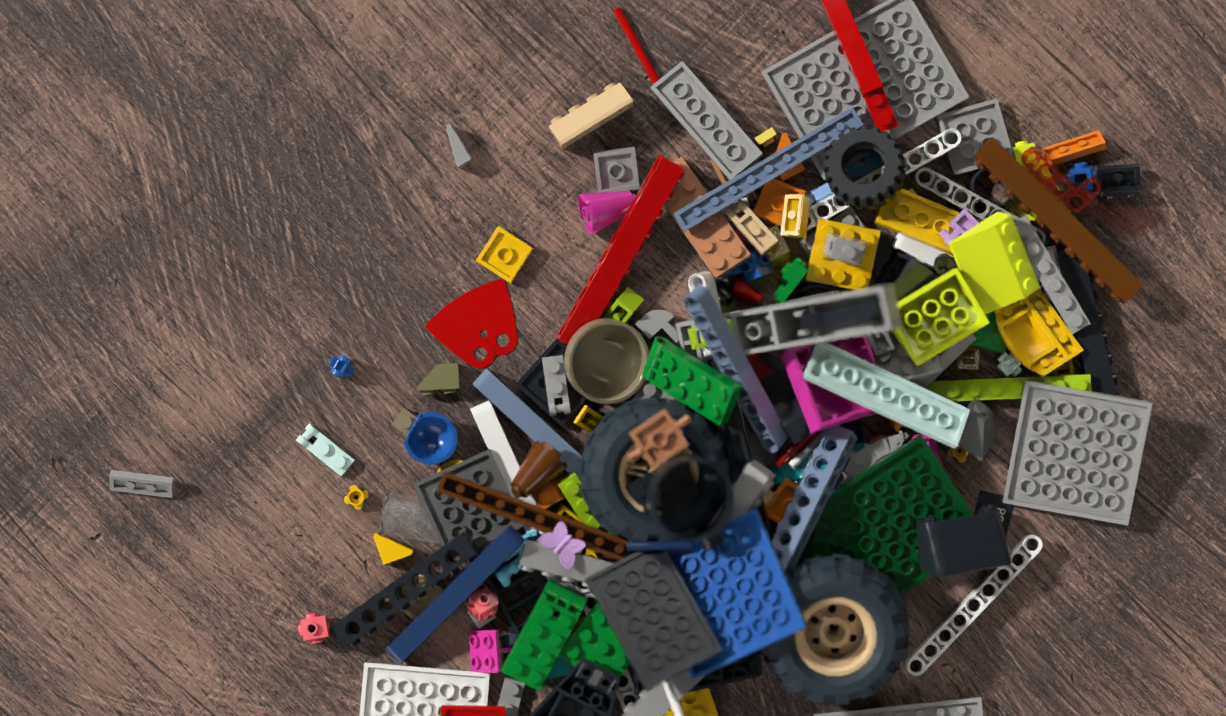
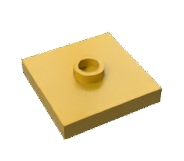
M498 226L476 259V262L511 284L533 251V248Z

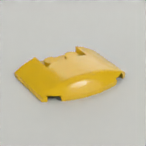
M1040 289L1022 300L995 310L999 332L1009 350L1024 366L1044 377L1084 351Z

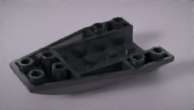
M582 657L529 716H611L621 677Z

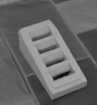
M449 123L446 125V130L456 165L460 169L472 162L473 159L454 127Z

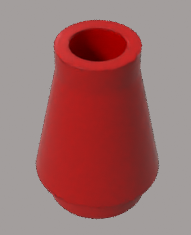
M737 278L730 289L736 298L752 302L756 305L762 297V293L746 282L744 278L742 280Z

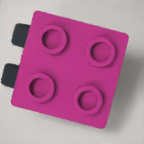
M498 630L469 631L471 671L480 673L501 672L500 653H510L519 634L502 635V645L509 647L500 648ZM509 653L503 655V663L507 659Z

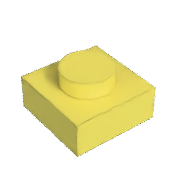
M771 127L754 138L757 147L763 145L765 148L773 143L776 132Z

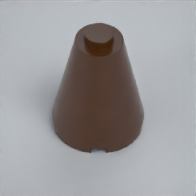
M536 441L532 445L511 482V490L514 495L519 498H527L567 470L566 461L561 462L559 458L562 455L553 446L544 441L539 444V441Z

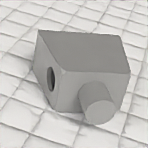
M828 232L823 253L836 260L860 265L867 241Z

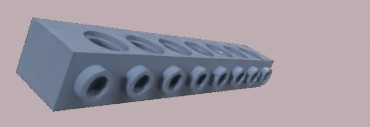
M835 426L823 431L822 440L813 452V459L810 465L805 468L801 483L795 488V496L792 502L787 505L783 520L777 525L776 534L771 542L778 558L782 557L780 563L787 579L791 576L792 570L795 568L857 441V437L849 429ZM837 446L835 450L829 451L831 447ZM828 464L825 469L820 470L823 465ZM814 483H819L816 488L811 489ZM810 501L808 506L802 507L805 502ZM801 520L798 525L793 526L795 521ZM787 539H791V542L789 544L784 545V542Z

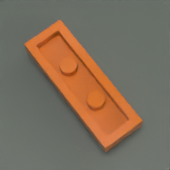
M1097 130L1039 150L1046 166L1051 167L1105 150L1107 147L1103 136Z

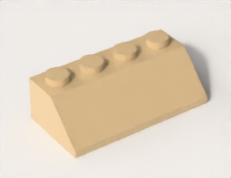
M613 82L604 88L605 92L597 95L595 93L586 99L587 103L580 106L577 104L568 110L569 114L562 117L559 115L550 121L552 124L549 125V129L562 149L633 106L632 98L621 83L615 84Z

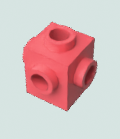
M487 587L482 590L479 588L470 595L467 608L473 617L475 616L480 623L485 619L492 618L497 613L499 600L493 591L490 592Z
M318 613L307 614L306 619L300 620L301 624L298 625L300 637H303L304 641L310 640V644L323 642L322 638L332 636L328 629L330 628L328 615L318 616Z

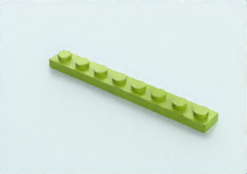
M1091 374L933 381L926 389L953 402L972 401L974 398L977 400L1022 399L1025 380L1091 391Z

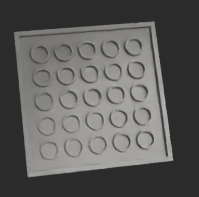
M1025 380L1003 503L1128 525L1152 402Z

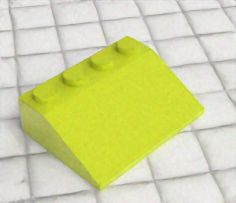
M996 212L949 242L960 273L984 314L1022 300L1040 288L1012 215Z
M954 268L897 302L902 326L892 329V332L915 365L919 366L987 325L989 321L958 268Z

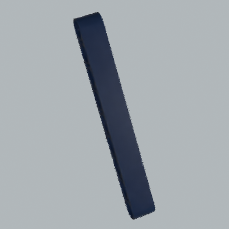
M512 525L507 527L385 649L387 653L399 665L402 664L526 541Z

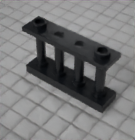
M519 554L505 561L496 571L518 558ZM534 569V572L525 571L511 579V584L507 587H504L503 584L496 587L491 577L486 580L491 590L498 597V603L510 623L508 629L511 635L520 634L527 621L525 619L516 624L511 613L539 598L546 585L544 577L541 575L540 570ZM528 579L530 581L534 579L537 587L533 592L506 606L501 594ZM555 611V612H554V615H555V616H557V615L559 614L558 611Z

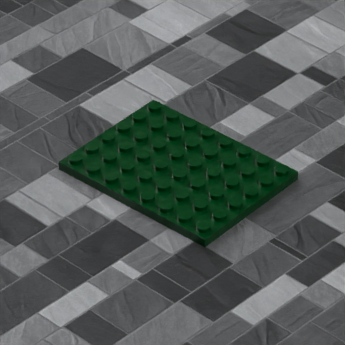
M922 434L832 490L800 559L804 563L805 559L818 555L819 557H830L833 554L848 555L856 560L863 559L875 565L880 572L887 575L896 585L900 595L932 576L920 570L916 520L924 519L926 515H936V518L946 520L973 515V513ZM801 520L795 521L793 526L798 525ZM849 614L847 619L855 618V615Z

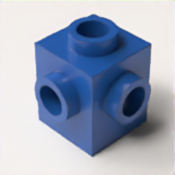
M1087 162L1075 163V167H1071L1069 173H1067L1068 186L1071 185V190L1078 191V193L1090 192V189H1093L1095 183L1098 182L1097 170H1093V165H1087ZM1086 173L1087 179H1081L1080 174Z
M755 248L748 250L751 257L740 264V269L746 283L774 272L767 253L762 256Z

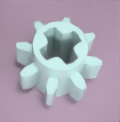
M1005 352L997 359L1000 362L997 368L1007 378L1010 375L1016 377L1022 371L1019 367L1022 363L1012 352L1009 355Z

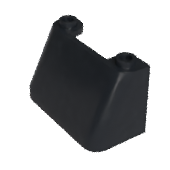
M982 505L981 509L977 510V514L941 520L936 518V515H926L924 519L916 520L920 570L932 576L948 577L1006 566L1012 563L1000 513L994 505Z

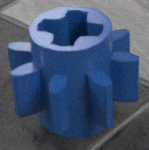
M342 354L338 358L333 356L328 364L332 367L330 372L343 380L346 375L351 377L355 370L352 367L354 361Z

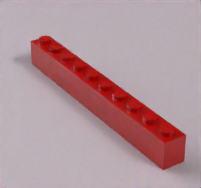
M659 154L556 335L558 340L568 345L577 330L593 320L600 319L603 311L606 312L609 309L613 293L616 294L622 285L621 279L624 275H628L632 268L630 263L634 256H639L643 248L641 244L644 239H648L653 231L651 226L655 220L658 221L663 213V205L671 200L674 194L672 189L675 184L681 182L684 176L683 167Z

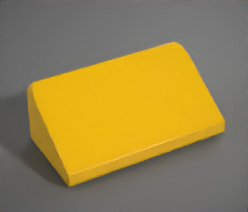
M804 194L785 195L781 236L806 238L810 208L809 197Z

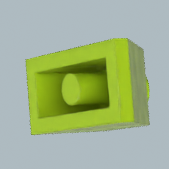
M627 287L603 318L617 319L626 323L644 299Z

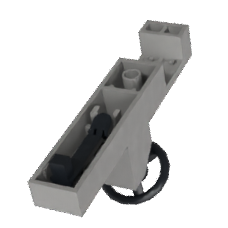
M808 282L798 286L788 296L786 302L722 313L725 319H731L735 338L745 355L887 331L902 326L893 284L841 293L832 285ZM810 290H822L826 292L799 298L803 293L808 292ZM693 319L676 323L681 349L702 361V348L692 350L687 331L689 328L696 327ZM696 331L698 343H700L699 333Z

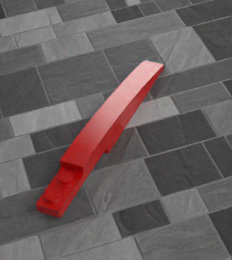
M820 0L875 127L880 128L881 132L898 127L897 120L882 88L881 80L846 1Z

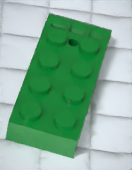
M655 337L642 372V377L650 381L649 383L718 425L729 422L742 387L739 383L670 343L669 340L663 337Z
M549 579L505 660L501 671L540 691L587 602V598ZM555 611L559 612L557 616L554 615Z

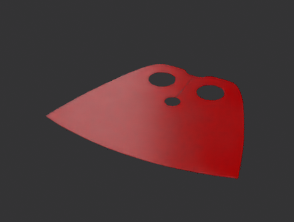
M503 278L481 285L456 298L424 326L451 352L469 365L479 369L490 365L496 355L508 354L515 349L517 344V331L512 304ZM481 331L487 332L486 338L480 336ZM499 334H506L509 337L507 346L500 347L497 345L496 338ZM482 347L486 350L487 356L484 360L479 361L474 358L476 348Z

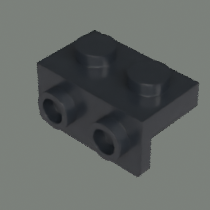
M1139 164L1097 166V191L1100 197L1112 199L1115 196L1131 198L1142 194Z

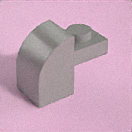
M650 311L635 324L649 340L662 329L675 343L679 341L676 324L670 325L668 323L674 318L668 311Z

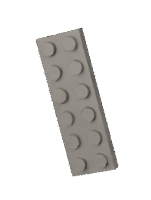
M683 61L650 87L729 180L744 172L763 156L758 147Z

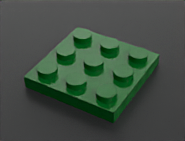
M597 603L559 653L561 657L573 666L582 657H585L619 676L630 665L626 654Z

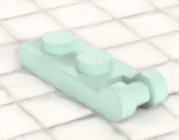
M308 424L305 428L306 431L302 436L299 435L296 441L337 474L343 476L355 460L315 427ZM314 435L318 439L312 445L309 439Z

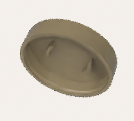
M611 318L593 320L577 330L570 339L564 358L565 372L574 389L587 399L601 404L618 403L631 397L644 383L645 378L642 377V372L649 355V350L640 333L630 325Z

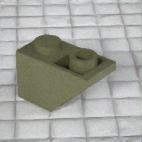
M437 364L417 386V391H422V395H433L435 390H443V394L456 393V389H460L459 364Z

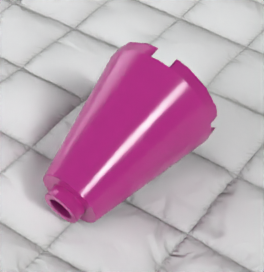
M630 191L580 194V197L577 199L581 219L584 218L587 224H584L586 231L590 235L595 234L623 218L636 195Z

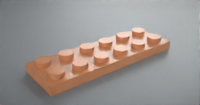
M682 156L675 160L674 163L684 168V176L679 184L676 183L672 189L674 194L671 200L664 204L677 224L678 222L673 214L707 194ZM721 212L683 232L716 280L751 257V254Z

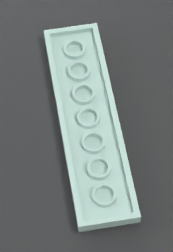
M824 341L816 342L803 379L954 449L958 446L970 409Z

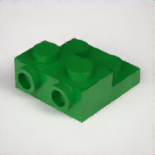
M796 258L792 264L788 262L781 270L780 274L783 276L780 280L786 286L782 283L774 293L777 297L774 301L777 304L783 303L807 273L808 270L805 268L807 264L801 259Z

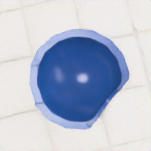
M423 412L417 416L404 440V447L408 454L417 462L426 465L439 464L447 460L454 453L458 443L457 431L453 423L444 415L436 412Z

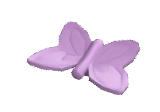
M562 521L556 525L553 533H546L538 539V543L542 547L549 549L557 547L554 553L558 554L560 552L561 564L566 569L572 567L575 561V553L581 551L586 545L584 541L572 539V535H567L566 525Z

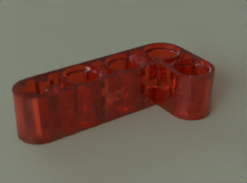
M1028 147L1022 154L1021 160L1024 166L1072 212L1082 211L1102 189V181L1097 176H1089L1077 186L1038 147ZM1029 154H1036L1035 160H1028ZM1042 160L1043 163L1037 169L1035 166ZM1042 168H1051L1052 175L1049 177L1044 176L1041 171ZM1057 183H1066L1067 190H1058ZM1087 183H1096L1098 189L1093 192L1089 191ZM1080 197L1083 204L1081 206L1073 205L1072 198Z

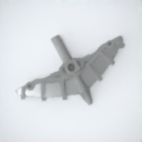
M900 430L899 434L886 438L883 435L881 440L870 445L865 443V447L858 452L851 451L847 467L841 472L843 476L840 485L897 450L909 435L906 432L902 433V430Z

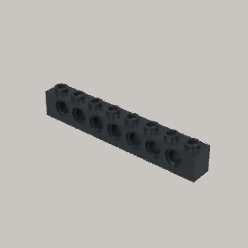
M465 530L328 629L342 649L348 645L350 648H353L361 642L359 637L364 634L368 637L378 630L376 625L380 622L385 625L394 618L392 615L394 612L399 610L401 613L410 607L409 602L412 599L420 600L427 595L426 589L431 586L435 589L444 582L442 578L447 574L452 577L459 572L461 564L465 562L469 565L477 558L475 554L480 549ZM452 551H457L459 553V561H456L451 557ZM435 563H440L443 566L442 573L435 570ZM418 575L425 576V585L419 583ZM403 586L409 589V596L402 594L401 588ZM386 598L393 602V608H388L385 605ZM369 610L376 613V620L370 619L368 615ZM353 622L360 626L359 632L353 630Z

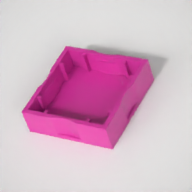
M866 334L824 341L876 365ZM816 343L789 348L781 355L811 434L876 413L803 379Z

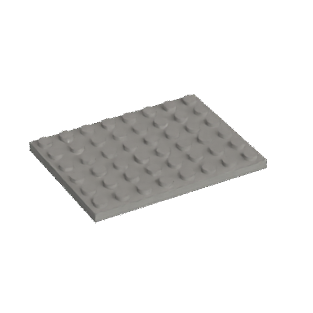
M887 0L854 19L899 125L887 131L892 139L900 138L969 98L913 0ZM834 31L761 72L799 139L852 107L863 124L868 126V129H872L875 126ZM830 146L810 157L823 181L826 180L823 168L824 161H826L825 153L826 150L831 149ZM864 151L855 154L847 162L845 168L873 152Z

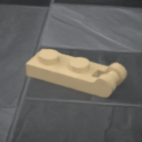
M741 199L735 203L732 209L728 208L724 212L725 216L740 230L762 256L778 243V239ZM743 212L745 215L739 219L736 215Z

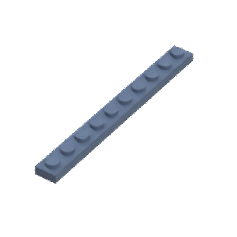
M852 107L678 210L673 215L683 232H686L829 147L833 139L836 141L839 139L838 135L841 132L847 134L850 132L849 128L855 127L857 130L864 124Z

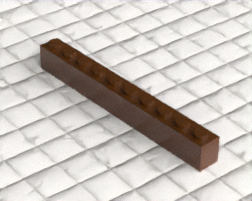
M993 137L972 156L975 159L973 163L980 170L985 169L990 174L988 176L995 185L1000 184L1005 189L1003 192L1008 198L1017 200L1020 203L1019 208L1026 215L1030 213L1035 218L1034 223L1042 230L1045 228L1050 233L1049 237L1056 244L1061 243L1066 248L1064 252L1071 259L1075 257L1080 262V268L1087 274L1090 272L1095 277L1094 281L1101 288L1106 287L1111 292L1109 296L1116 303H1126L1144 285Z
M443 472L436 490L439 494L545 534L553 533L556 525L562 521L566 525L567 535H572V539L584 541L586 543L585 549L617 561L637 552L627 551V540L617 536L614 537L609 533L447 472Z

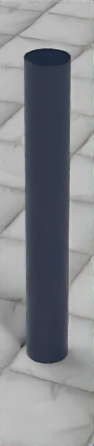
M679 540L627 543V551L692 548V542Z

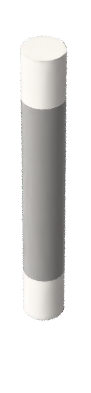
M824 430L788 463L791 468L795 469L820 444Z

